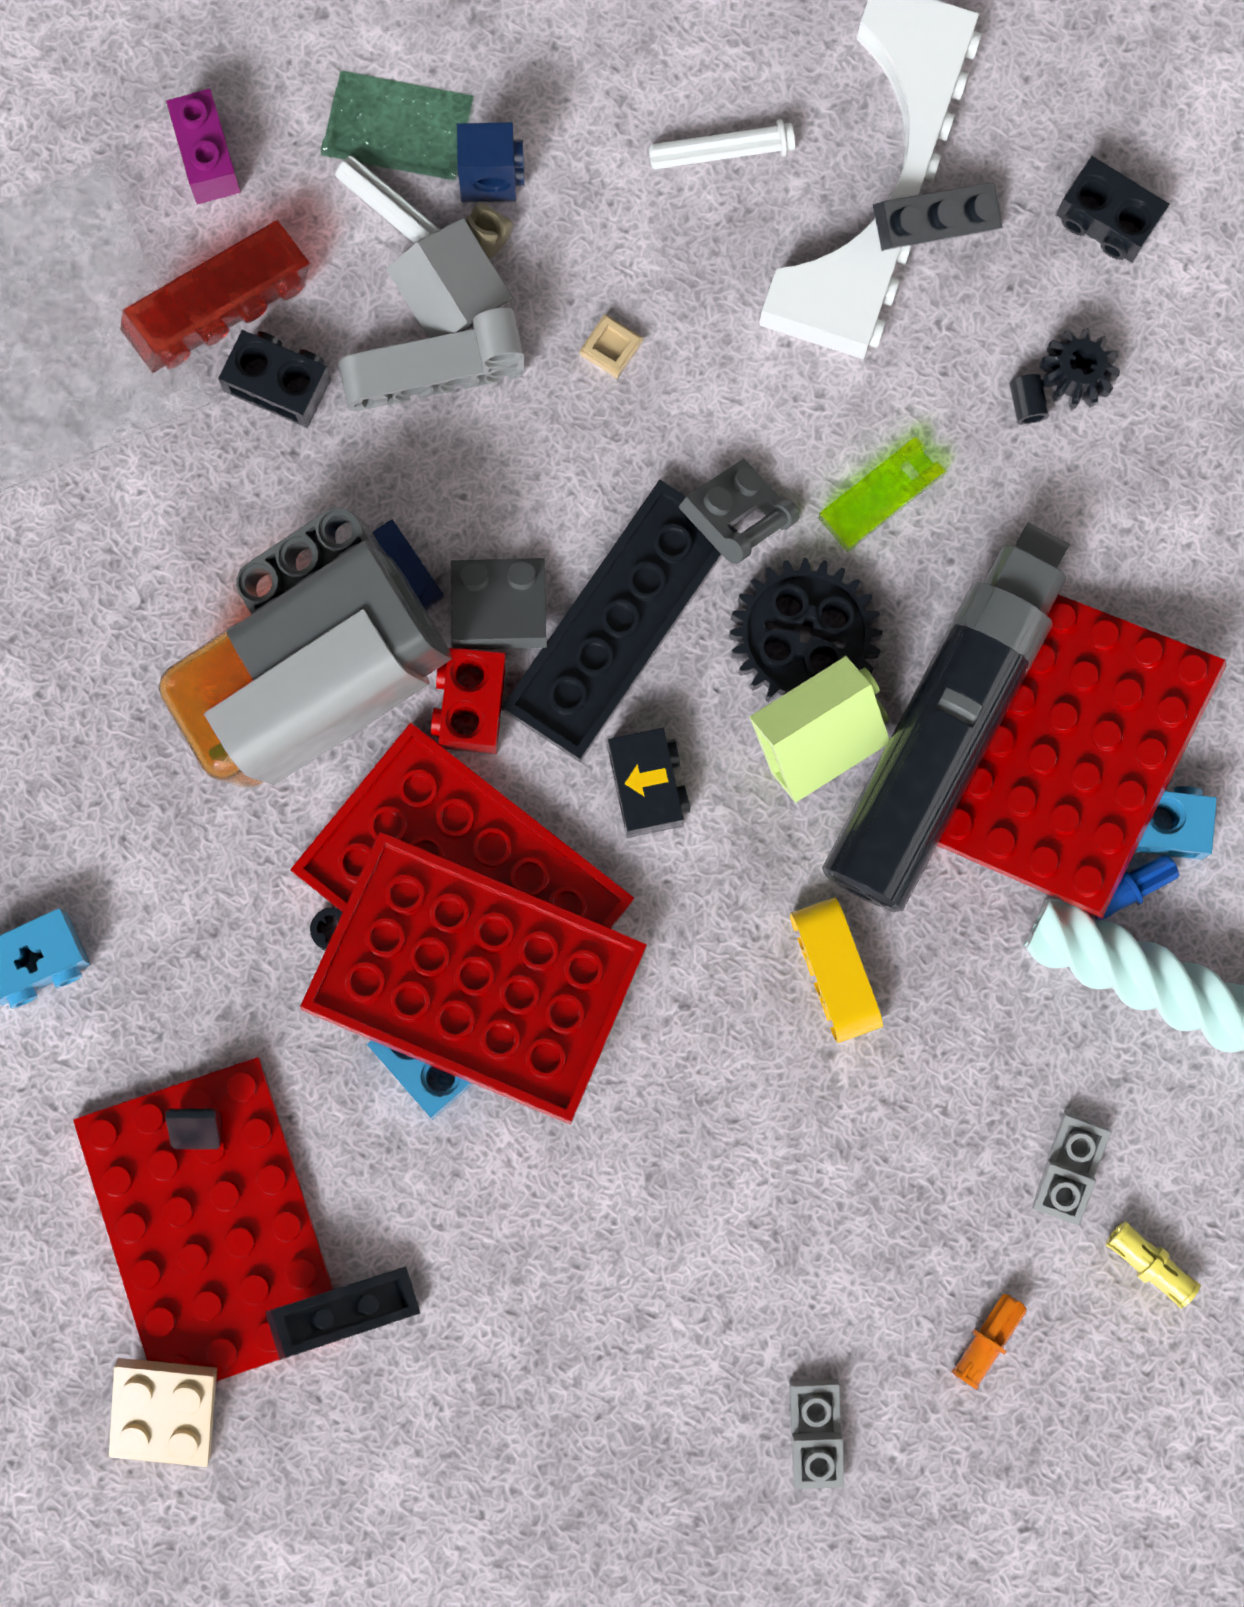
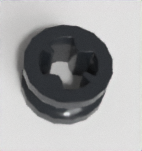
M325 908L319 911L311 921L310 935L314 943L324 951L329 943H327L326 935L319 933V928L322 922L328 925L326 919L336 917L337 922H339L343 912L337 908Z

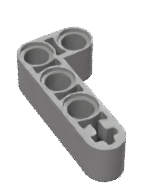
M496 308L479 313L473 319L474 329L363 351L342 358L338 365L347 408L360 411L409 401L411 395L418 394L419 398L456 391L455 386L463 385L464 389L501 382L500 377L509 376V380L520 377L525 372V363L513 309Z

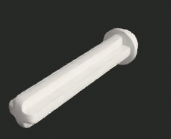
M782 119L776 120V126L652 144L649 146L650 164L652 168L660 169L780 151L781 157L787 155V151L795 150L793 126L791 122L783 123Z
M349 156L339 164L336 171L337 179L414 244L441 230L355 157Z

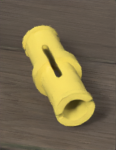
M1126 1221L1119 1224L1106 1240V1246L1124 1258L1138 1271L1137 1277L1144 1283L1150 1281L1153 1285L1157 1286L1179 1308L1182 1309L1187 1306L1199 1292L1201 1284L1177 1267L1169 1259L1170 1254L1164 1248H1156Z

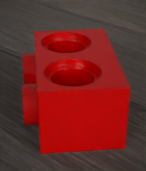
M449 648L453 659L437 669L436 689L444 690L442 708H433L431 735L439 736V745L445 750L497 754L506 655L499 652ZM474 668L482 672L484 675L482 682L474 688L461 686L457 679L465 669ZM463 714L473 715L478 719L479 725L471 734H459L452 728L453 722L457 717Z

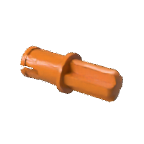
M1002 1295L979 1332L975 1329L973 1330L972 1334L975 1335V1338L951 1373L978 1390L981 1381L1000 1353L1006 1354L1007 1351L1003 1348L1027 1312L1024 1304L1010 1295Z

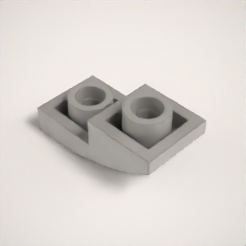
M1066 1112L1063 1113L1036 1192L1033 1209L1078 1226L1080 1225L1096 1183L1094 1176L1111 1134L1109 1128Z
M838 1379L789 1381L794 1488L844 1487L843 1438L841 1435L840 1384Z

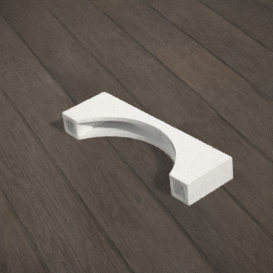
M868 0L857 40L872 54L888 77L898 99L904 127L905 152L902 172L889 200L921 195L919 193L923 181L933 182L941 155L933 153L937 139L947 140L955 114L947 112L951 98L960 101L968 77V73L960 70L964 58L974 59L982 33L974 31L979 13L938 0ZM874 219L859 235L834 252L811 262L777 268L762 309L759 325L864 359L868 345L875 348L878 347L886 321L877 318L882 304L892 305L900 279L891 276L896 262L905 265L911 246L881 251L876 220Z

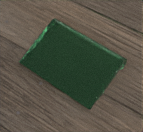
M340 70L326 134L321 144V156L341 160L352 156L362 164L456 181L458 172L457 123H468L474 96Z

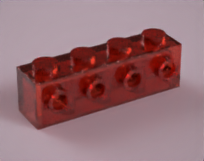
M277 219L123 309L120 330L152 373L165 366L168 369H173L186 361L191 355L190 351L205 343L207 346L218 343L229 333V328L242 320L245 323L253 322L265 313L269 304L279 298L286 301L299 294L306 285L305 281L310 262Z

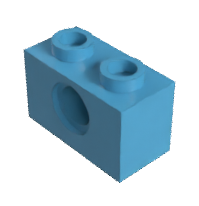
M1189 786L1174 787V792L1165 791L1157 808H1162L1170 814L1172 818L1171 829L1163 830L1158 828L1151 818L1135 852L1203 860L1211 855L1217 797L1202 796V789Z

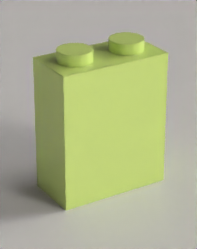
M847 656L749 716L771 773L795 803L882 749L890 740L885 727V723L889 722L888 714L875 697V694L880 692L878 684L866 668L858 670Z

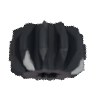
M1089 328L1083 329L1078 339L1068 330L1063 333L1061 342L1052 340L1048 344L1046 351L1049 356L1041 359L1039 367L1047 372L1042 379L1043 387L1057 386L1052 396L1053 402L1061 400L1063 395L1066 394L1070 396L1068 401L1070 409L1077 408L1081 397L1090 408L1098 402V395L1102 397L1110 395L1113 390L1110 382L1117 380L1120 375V369L1111 365L1118 358L1117 351L1103 350L1107 342L1106 336H1101L1094 342L1090 340ZM1076 362L1079 368L1087 367L1086 375H1084L1081 369L1073 370L1071 367L1073 363Z

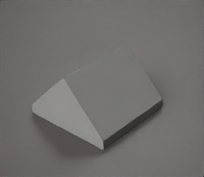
M464 218L417 241L386 268L429 338L464 331L473 325V319L479 313L499 308L513 299Z

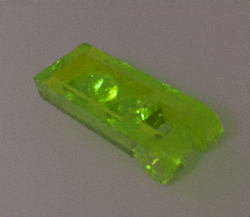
M914 437L819 513L818 519L847 553L925 490L932 487L947 473V470L939 461L933 463L924 452L926 446L918 437ZM909 463L919 474L913 480L901 469Z

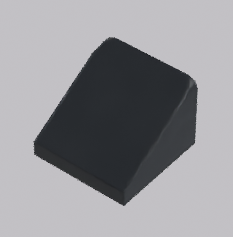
M169 1109V1111H166L165 1119L173 1148H220L222 1113L218 1110Z

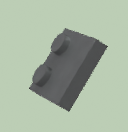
M545 558L451 560L452 648L468 650L547 648Z

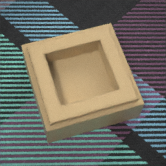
M604 314L579 350V355L618 379L642 345L643 337Z

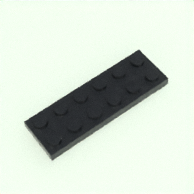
M660 479L547 641V648L541 649L502 706L503 712L578 762L582 761L722 557V554L680 510L679 506L686 496ZM730 527L733 533L738 531L734 527Z

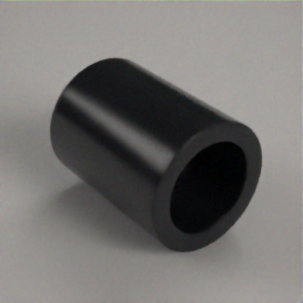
M1024 375L1009 382L1018 424L1041 422L1049 417L1041 375Z

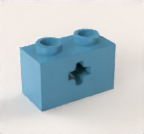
M58 908L0 935V1005L4 1006L9 1003L11 1009L24 1006L38 998L36 990L51 983H54L55 988L69 985L82 977L81 969L91 965L67 912ZM31 951L43 956V958L37 961L38 970L35 972L23 967V965L29 962L28 953Z

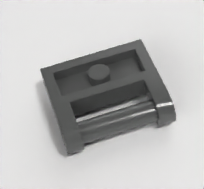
M744 458L686 496L679 506L680 510L725 559L733 564H738L750 556L753 547L777 530H787L797 523L800 518V513L795 503L789 499H781ZM758 508L765 514L764 518L742 533H733L730 527Z

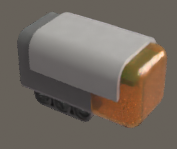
M332 508L323 512L240 569L236 579V587L251 615L243 621L232 625L170 666L161 675L158 689L163 703L202 769L209 777L235 786L252 788L263 782L272 785L277 784L356 734L429 685L430 682L427 675L452 660L453 657L401 569L393 558L388 556L381 548L369 526L347 509ZM351 523L352 534L350 538L344 543L337 544L335 540L337 529L342 524ZM311 549L312 560L305 569L297 570L296 559L303 550ZM266 575H271L272 586L270 591L266 595L258 597L256 589L259 580Z

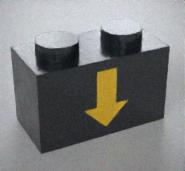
M664 727L608 739L607 749L626 837L630 838L682 827L684 821L683 814L690 813V805L685 785L676 786L673 768L680 767V759L675 739L666 740Z

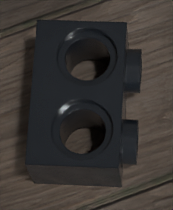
M1091 156L1064 196L1056 216L1062 219L1063 226L1071 233L1078 236L1086 234L1101 243V249L1108 256L1116 260H1123L1125 258L1133 263L1170 204L1099 159ZM1091 196L1099 202L1100 207H1088L1081 201L1080 197ZM1130 220L1136 224L1139 231H1126L1122 228L1119 221Z
M242 329L218 377L223 392L308 429L331 381L328 368L324 365L325 361L308 350L300 349L296 353L282 347L283 343L269 333L257 331L256 335ZM262 359L268 362L266 368L260 373L250 374L245 371L246 365L252 360ZM303 377L310 381L308 387L301 392H291L286 389L288 383L294 378Z

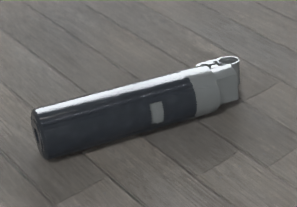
M1027 522L1015 546H1002L984 582L971 584L822 866L823 872L828 879L834 881L850 893L888 911L899 912L904 910L1053 626L1052 620L1047 615L1066 581V575L1058 569V566L1068 549L1069 543Z

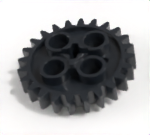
M803 558L799 571H794L789 561L785 560L782 566V575L778 576L774 570L768 567L764 573L765 585L754 578L750 581L749 587L754 597L740 593L738 603L746 611H733L731 620L742 627L730 630L728 637L730 640L741 642L742 644L732 649L731 657L746 659L740 666L738 674L740 676L750 673L755 675L750 686L752 691L760 688L762 685L768 687L765 700L768 703L777 694L784 695L820 673L810 663V658L818 653L828 655L834 663L847 656L858 670L866 668L872 673L874 668L865 659H877L881 650L869 644V642L880 640L883 631L870 628L869 625L879 619L880 613L879 611H865L873 596L866 594L858 597L855 594L861 582L859 579L850 582L848 585L843 583L842 580L845 573L843 567L831 576L827 574L828 566L825 560L821 562L817 571H811L807 558ZM785 597L792 598L798 602L801 611L797 615L786 616L777 609L776 602ZM830 609L837 610L844 615L846 624L840 628H831L823 622L822 613ZM766 622H773L782 629L771 630L766 628L764 624ZM802 626L811 628V636L813 637L810 638L808 643L799 641L800 634L798 632L801 631ZM773 641L780 642L788 648L789 656L781 661L772 660L766 655L764 646ZM829 641H844L846 647L839 648Z

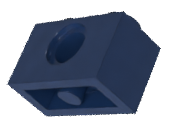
M513 122L457 123V169L461 202L516 201V186H525L523 139H514Z

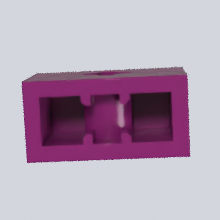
M211 89L166 100L188 182L196 204L241 193Z

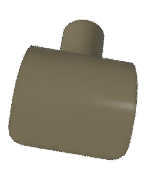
M477 202L472 209L470 217L467 215L466 218L467 224L489 259L496 255L512 233V221L482 202Z

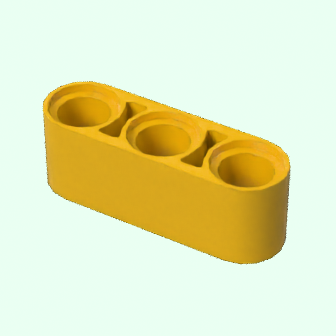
M836 897L790 912L792 927L794 931L798 930L801 936L797 940L810 976L815 975L817 982L813 984L827 1021L832 1020L834 1027H831L830 1030L836 1043H841L883 1028L880 1010L844 913Z

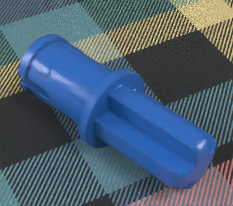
M1162 855L1129 874L1125 871L1103 918L1095 916V919L1104 920L1134 903L1139 906L1143 903L1144 896L1178 879L1180 874L1173 859L1170 856Z

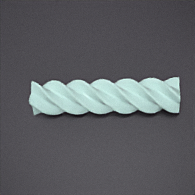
M1049 899L1044 901L1037 919L1023 944V947L1027 946L1031 956L1038 963L1055 969L1070 967L1075 977L1089 988L1099 990L1114 988L1120 1000L1133 1009H1158L1164 1021L1174 1029L1180 1031L1201 1029L1208 1042L1220 1051H1244V985L1224 983L1219 975L1211 969L1197 963L1180 962L1175 954L1166 947L1153 942L1136 941L1132 934L1122 926L1109 921L1092 920L1086 911L1062 900Z

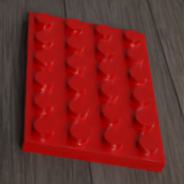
M1058 594L1047 615L1052 620L1053 626L937 846L1103 918L1226 668V660Z
M411 722L290 869L294 875L343 912L379 833L382 832L610 929L614 927L635 899Z
M380 832L302 1000L300 1009L571 1125L647 944Z
M256 1057L73 1119L146 1360L217 1368L216 1382L280 1360L265 1312L333 1290L334 1288L261 1059ZM169 1109L218 1110L222 1113L220 1148H173L165 1119L166 1111H169Z

